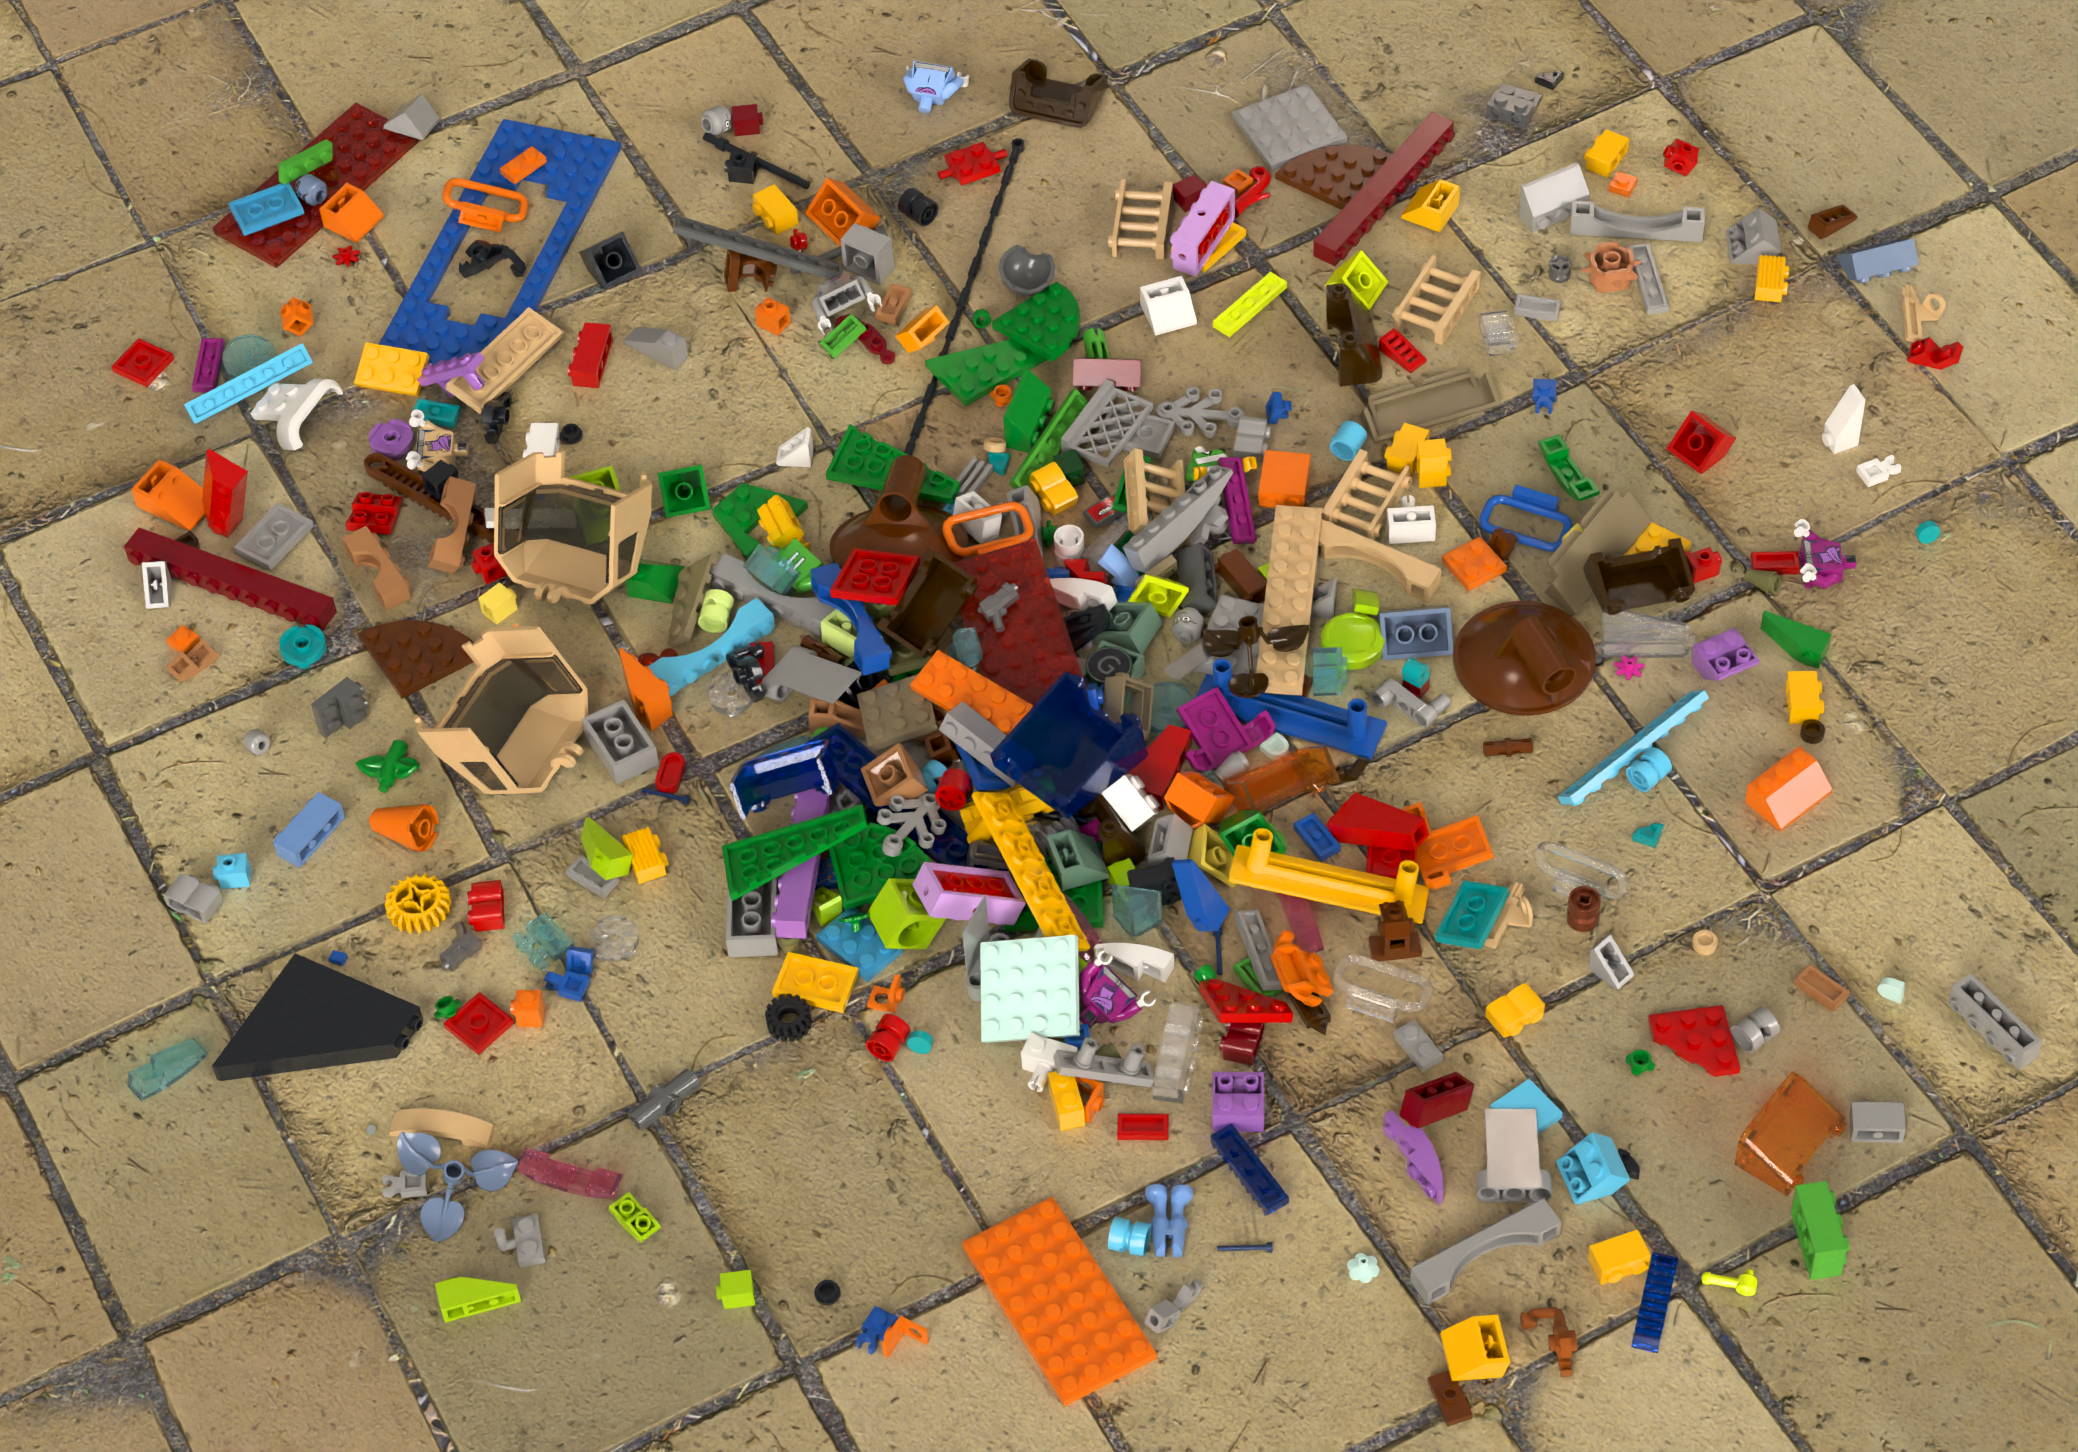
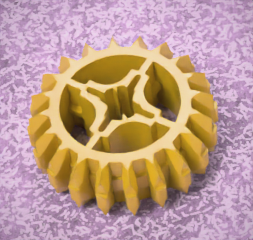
M415 873V876L412 878L406 875L404 881L397 879V886H391L390 892L386 893L385 909L387 917L391 920L394 927L398 926L401 932L406 929L409 934L414 930L421 934V931L424 929L430 932L432 926L439 928V921H446V915L450 914L451 898L449 890L445 887L442 880L438 881L435 875L430 878L427 873L422 877Z

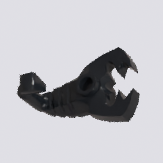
M475 240L465 251L469 257H473L471 258V264L467 260L463 265L461 262L459 264V272L464 278L489 269L498 261L508 258L513 263L510 269L516 277H522L526 270L525 263L508 246L490 244L484 240Z
M509 392L502 393L496 401L489 400L484 404L483 422L488 423L490 429L487 428V434H484L487 443L497 444L503 425H507L509 422L512 404V394Z
M757 643L755 647L746 646L726 654V660L732 669L737 685H743L746 693L754 703L762 701L765 696V690L762 691L761 685L757 686V680L763 678L762 669L757 658L764 657V649L760 643Z

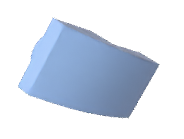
M1111 543L1097 563L1114 576L1111 582L1115 585L1135 588L1134 581L1140 577L1136 570L1132 569L1125 555Z

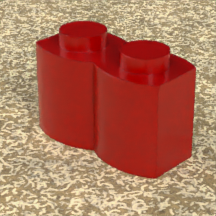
M501 880L472 883L471 891H467L469 906L472 905L471 910L467 912L469 925L474 926L475 932L504 929L505 902Z

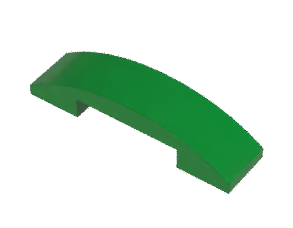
M1559 434L1538 441L1548 467L1560 486L1570 497L1579 502L1600 495L1599 489L1591 478H1585L1569 456V447Z

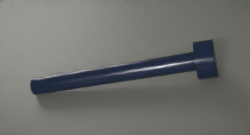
M642 788L644 793L679 800L685 805H689L691 800L689 795H684L683 797Z
M1221 927L1218 931H1213L1216 940L1218 975H1222L1220 936L1223 932Z
M1267 1242V1245L1217 1246V1251L1267 1250V1253L1273 1252L1272 1242Z

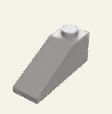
M636 327L623 340L625 345L674 371L688 358L685 338L669 330Z

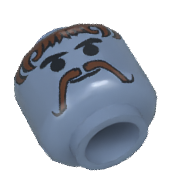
M306 174L297 180L295 194L300 200L314 206L325 200L327 186L325 182L316 176Z

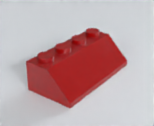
M208 449L206 451L203 482V507L208 527L214 533L228 538L243 520L248 471L213 450Z

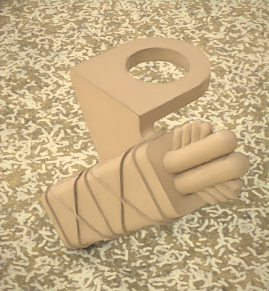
M1906 284L1902 288V295L1904 296L1902 299L1904 335L1906 341L1914 343L1923 338L1921 322L1938 321L1946 308L1943 297L1935 292L1930 293L1923 304H1920L1919 298H1916L1917 291L1913 289L1912 285ZM1932 298L1939 301V309L1933 307L1931 303Z
M1514 882V884L1508 886L1510 895L1484 946L1496 949L1508 925L1532 927V909L1527 897L1521 896L1525 892L1522 883Z

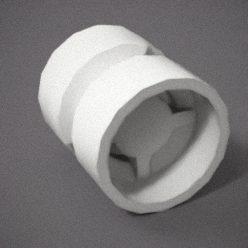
M1075 525L1059 527L1054 533L1055 559L1060 566L1065 568V559H1085L1084 534Z

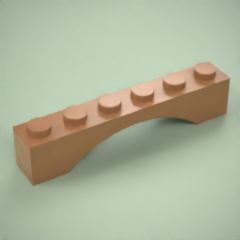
M811 698L808 714L811 734L818 728L827 726L829 729L834 727L840 733L839 736L866 737L860 709L846 705L838 700L831 704L817 698ZM933 705L938 728H940L948 711L938 705ZM940 730L910 740L925 741V737L932 735Z

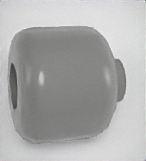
M259 729L250 730L243 740L245 748L255 755H262L267 752L271 744L269 736Z

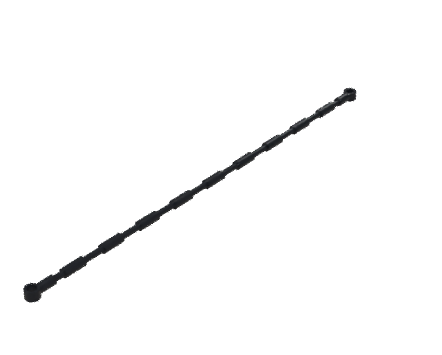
M1016 138L1011 142L1012 151L1009 157V165L1005 168L999 193L995 196L990 210L989 221L982 232L979 241L980 246L972 260L965 288L961 291L956 305L955 316L950 322L945 336V344L938 357L948 355L950 343L954 340L961 312L965 308L971 292L972 281L979 270L982 253L990 239L993 230L992 225L1000 211L1006 186L1009 185L1014 171L1013 166L1017 163L1019 154L1025 150L1024 141L1020 138ZM934 375L931 383L927 386L922 400L919 416L916 417L910 434L911 439L907 442L904 453L911 456L916 446L915 441L919 438L925 421L926 410L931 404L938 379Z

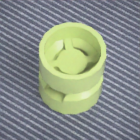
M711 589L705 593L698 618V624L703 630L710 633H722L727 629L734 604L732 595L719 589Z

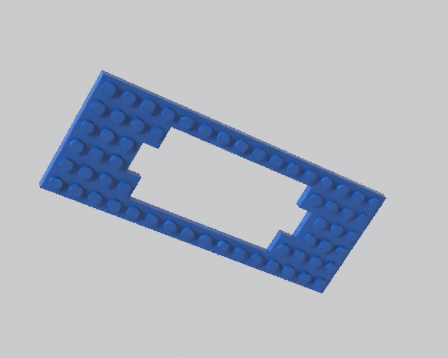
M503 119L470 180L516 191L521 181L514 185L501 175L500 168L533 146L546 156L547 163L522 180L549 185L546 191L547 198L567 202L507 316L501 318L481 313L475 325L446 320L450 313L449 306L429 302L470 228V225L458 223L461 210L453 209L379 345L428 353L430 356L428 364L432 363L434 365L441 360L448 361L455 356L459 358L466 353L481 352L528 307L536 312L621 150V142ZM465 188L458 201L482 206L488 193Z

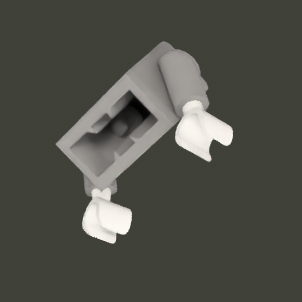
M843 273L818 286V293L812 300V305L817 320H820L818 327L823 335H825L824 330L827 327H830L831 331L834 330L827 317L867 298L871 311H875L873 306L875 303L880 304L882 307L880 296L873 294L874 291L864 277Z

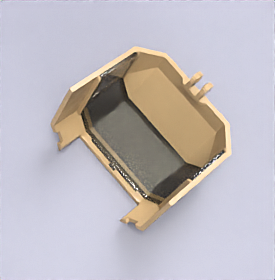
M556 451V455L544 456L543 452H533L495 474L494 556L513 582L522 584L526 588H536L534 595L537 600L547 597L549 603L555 604L559 601L560 596L565 599L579 600L583 604H594L637 573L651 516L652 483L650 480H646V474L642 472L640 473V488L632 493H626L566 477L565 451Z
M539 626L489 628L481 633L482 638L472 644L468 641L462 645V648L477 666L436 726L428 728L419 715H413L418 725L416 727L417 732L436 756L479 788L484 794L543 792L555 772L559 770L560 765L566 768L574 767L576 760L573 757H579L584 752L581 746L574 743L584 730L581 719L588 716L587 688Z

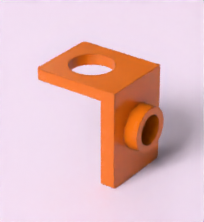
M895 974L890 989L874 985L867 1002V1007L896 1013L898 1004L903 1001L905 989L901 985L900 975ZM879 994H886L889 1000L884 1004H879L875 1001V998Z
M1075 1077L1079 1092L1091 1096L1084 1108L1085 1122L1090 1123L1096 1111L1100 1112L1104 1105L1103 1083L1087 1078ZM1081 1082L1087 1083L1092 1089L1084 1087Z
M900 1316L893 1326H889L884 1334L882 1342L883 1356L889 1358L904 1334L927 1345L929 1342L928 1330ZM911 1328L917 1330L921 1335L915 1333Z

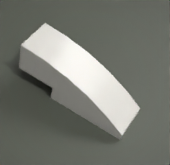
M1079 578L1045 579L1042 582L1049 599L1080 612L1088 607L1092 608L1104 603L1109 612L1117 603L1112 586L1101 582Z
M1131 943L1096 944L1094 947L1095 959L1097 958V949L1104 948L1105 951L1101 954L1100 958L1104 959L1109 953L1112 954V961L1107 964L1110 969L1138 981L1144 973L1162 982H1166L1174 970V954L1158 948Z

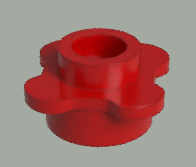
M794 229L793 236H790V246L792 249L801 252V250L807 249V236L804 232L799 233L798 229Z

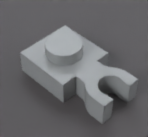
M405 1170L400 1171V1177L392 1175L382 1176L384 1185L391 1184L388 1188H382L384 1197H391L397 1193H400L402 1198L427 1196V1172L417 1176Z

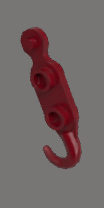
M850 314L840 316L835 322V328ZM857 318L867 329L857 339L869 352L880 355V361L883 364H892L895 361V353L887 350V342L874 326Z

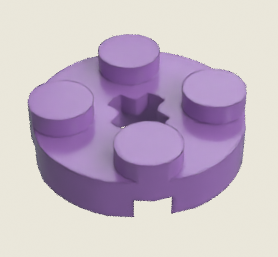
M399 419L389 420L390 423L385 424L380 422L369 433L372 453L383 454L394 461L402 459L404 454L411 450L415 441L410 425ZM393 437L396 438L395 440H392V441H388V440H387V439H392Z

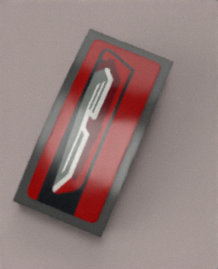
M1116 494L1096 502L1083 511L1084 517L1095 528L1112 525L1116 517L1127 515V513L1112 510Z

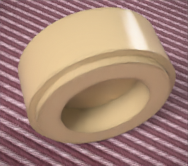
M988 437L984 439L983 449L993 453L1005 452L1006 441L998 437Z
M1700 930L1694 934L1692 947L1695 952L1701 955H1710L1716 951L1718 938L1715 933L1709 930Z

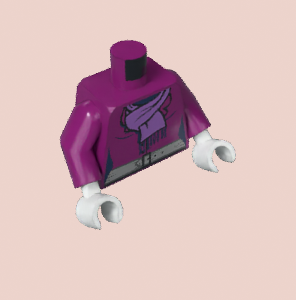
M1800 519L1795 523L1794 535L1796 537L1803 535L1799 554L1801 561L1800 573L1803 574L1804 588L1818 586L1822 589H1827L1842 581L1844 569L1856 568L1855 555H1842L1840 543L1819 537L1812 530H1809L1810 525L1805 519Z
M1104 948L1097 949V958L1091 960L1079 975V1004L1084 1008V1011L1079 1016V1020L1083 1024H1088V1026H1091L1095 1020L1100 1024L1105 1022L1114 1024L1128 1020L1141 1011L1142 1006H1152L1156 1001V998L1150 1002H1146L1143 999L1145 995L1150 993V990L1143 991L1141 999H1136L1138 995L1107 966L1112 961V954L1109 953L1104 959L1100 958L1101 954L1105 951Z

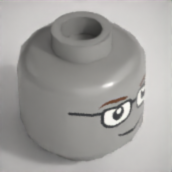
M717 105L704 111L701 119L703 130L714 136L729 131L733 124L732 113L723 105Z
M1191 607L1179 610L1175 613L1171 632L1173 636L1185 644L1197 641L1201 637L1203 629V616L1198 610Z

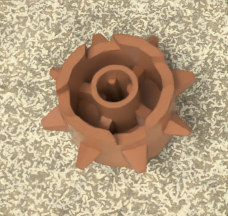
M1604 242L1598 244L1593 252H1586L1584 254L1589 261V266L1581 269V272L1589 273L1590 282L1595 286L1596 291L1600 293L1626 290L1630 287L1632 280L1638 279L1637 274L1633 271V267L1640 264L1641 261L1634 260V254L1629 247L1618 246V242Z

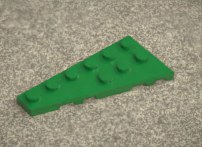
M1009 339L925 360V367L966 407L989 394L995 387L1005 385L1019 377L1025 369L1031 370L1047 361V359Z
M857 805L722 845L731 900L738 899L867 828V819L863 805Z

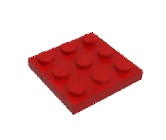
M854 548L830 589L831 597L843 600L898 605L921 564L920 556Z

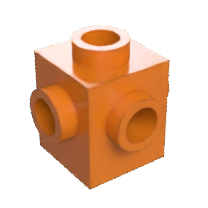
M292 297L287 304L282 306L280 315L284 330L302 336L313 325L311 304Z

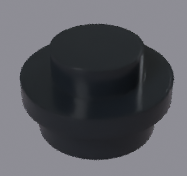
M571 423L562 428L560 437L562 442L572 445L581 441L583 433L578 425Z
M823 1280L816 1286L814 1295L818 1303L832 1305L839 1300L841 1291L838 1284L834 1281Z

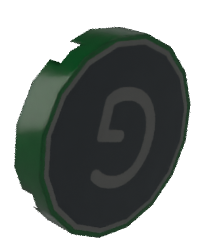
M1112 646L1101 647L1087 657L1085 664L1086 675L1091 683H1097L1098 687L1105 684V677H1113L1116 673H1127L1131 678L1133 669L1132 659L1121 648Z

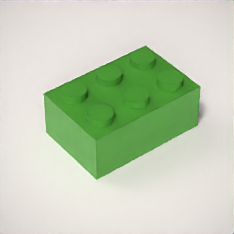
M1827 1181L1796 1185L1791 1207V1216L1810 1280L1841 1276L1843 1265L1847 1263L1846 1251H1849V1241L1847 1236L1842 1234V1217L1840 1213L1835 1211V1194L1833 1190L1829 1191Z

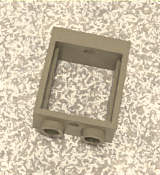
M1116 673L1113 677H1105L1101 734L1130 744L1150 742L1154 686L1145 683L1144 679L1130 678V675L1127 673ZM1125 691L1131 692L1129 725L1122 723Z

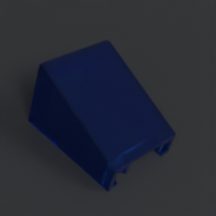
M1065 671L991 752L990 756L995 768L1069 819L1145 760L1148 752L1141 720L1135 714L1123 713L1120 716L1121 723H1114L1104 711L1091 707L1088 693L1084 686L1085 681L1079 675H1072Z

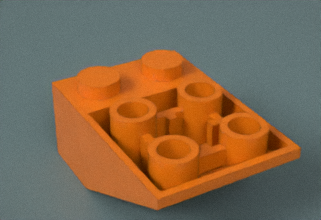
M160 459L131 489L138 508L187 531L192 530L205 516L202 502L203 488L180 469Z
M620 648L619 654L624 679L635 716L650 731H653L673 716L669 686L663 679L659 680L648 666L640 664L632 653L628 654L624 649Z

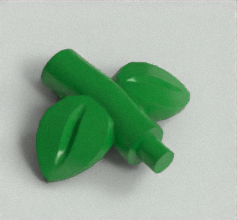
M394 740L385 757L371 756L355 763L364 774L369 777L378 778L380 784L378 790L386 793L389 787L394 786L396 778L400 780L405 779L420 766L416 759L411 757L404 758L408 745L401 740Z

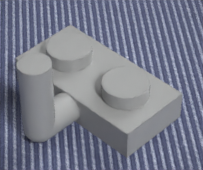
M538 1214L512 1219L514 1239L507 1240L505 1231L502 1228L495 1230L494 1235L499 1250L517 1249L520 1268L546 1263Z

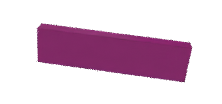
M1220 457L1217 460L1218 465L1230 468L1233 471L1232 476L1223 489L1233 544H1254L1257 538L1241 457Z

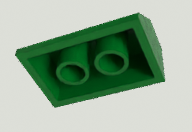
M1027 369L1024 370L1003 417L1006 448L1029 453L1041 436V430L1046 428L1048 414L1053 412L1055 400L1052 399L1051 389Z

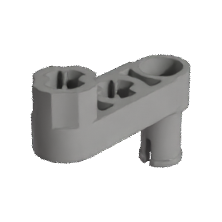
M1387 678L1370 692V697L1376 706L1385 708L1391 703L1424 728L1437 719V715L1451 705L1450 699L1443 693L1439 694L1431 703L1425 704L1392 678Z

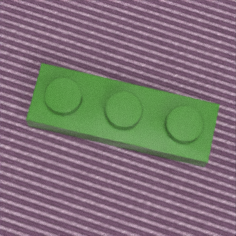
M326 139L278 163L279 182L285 185L332 161V142Z

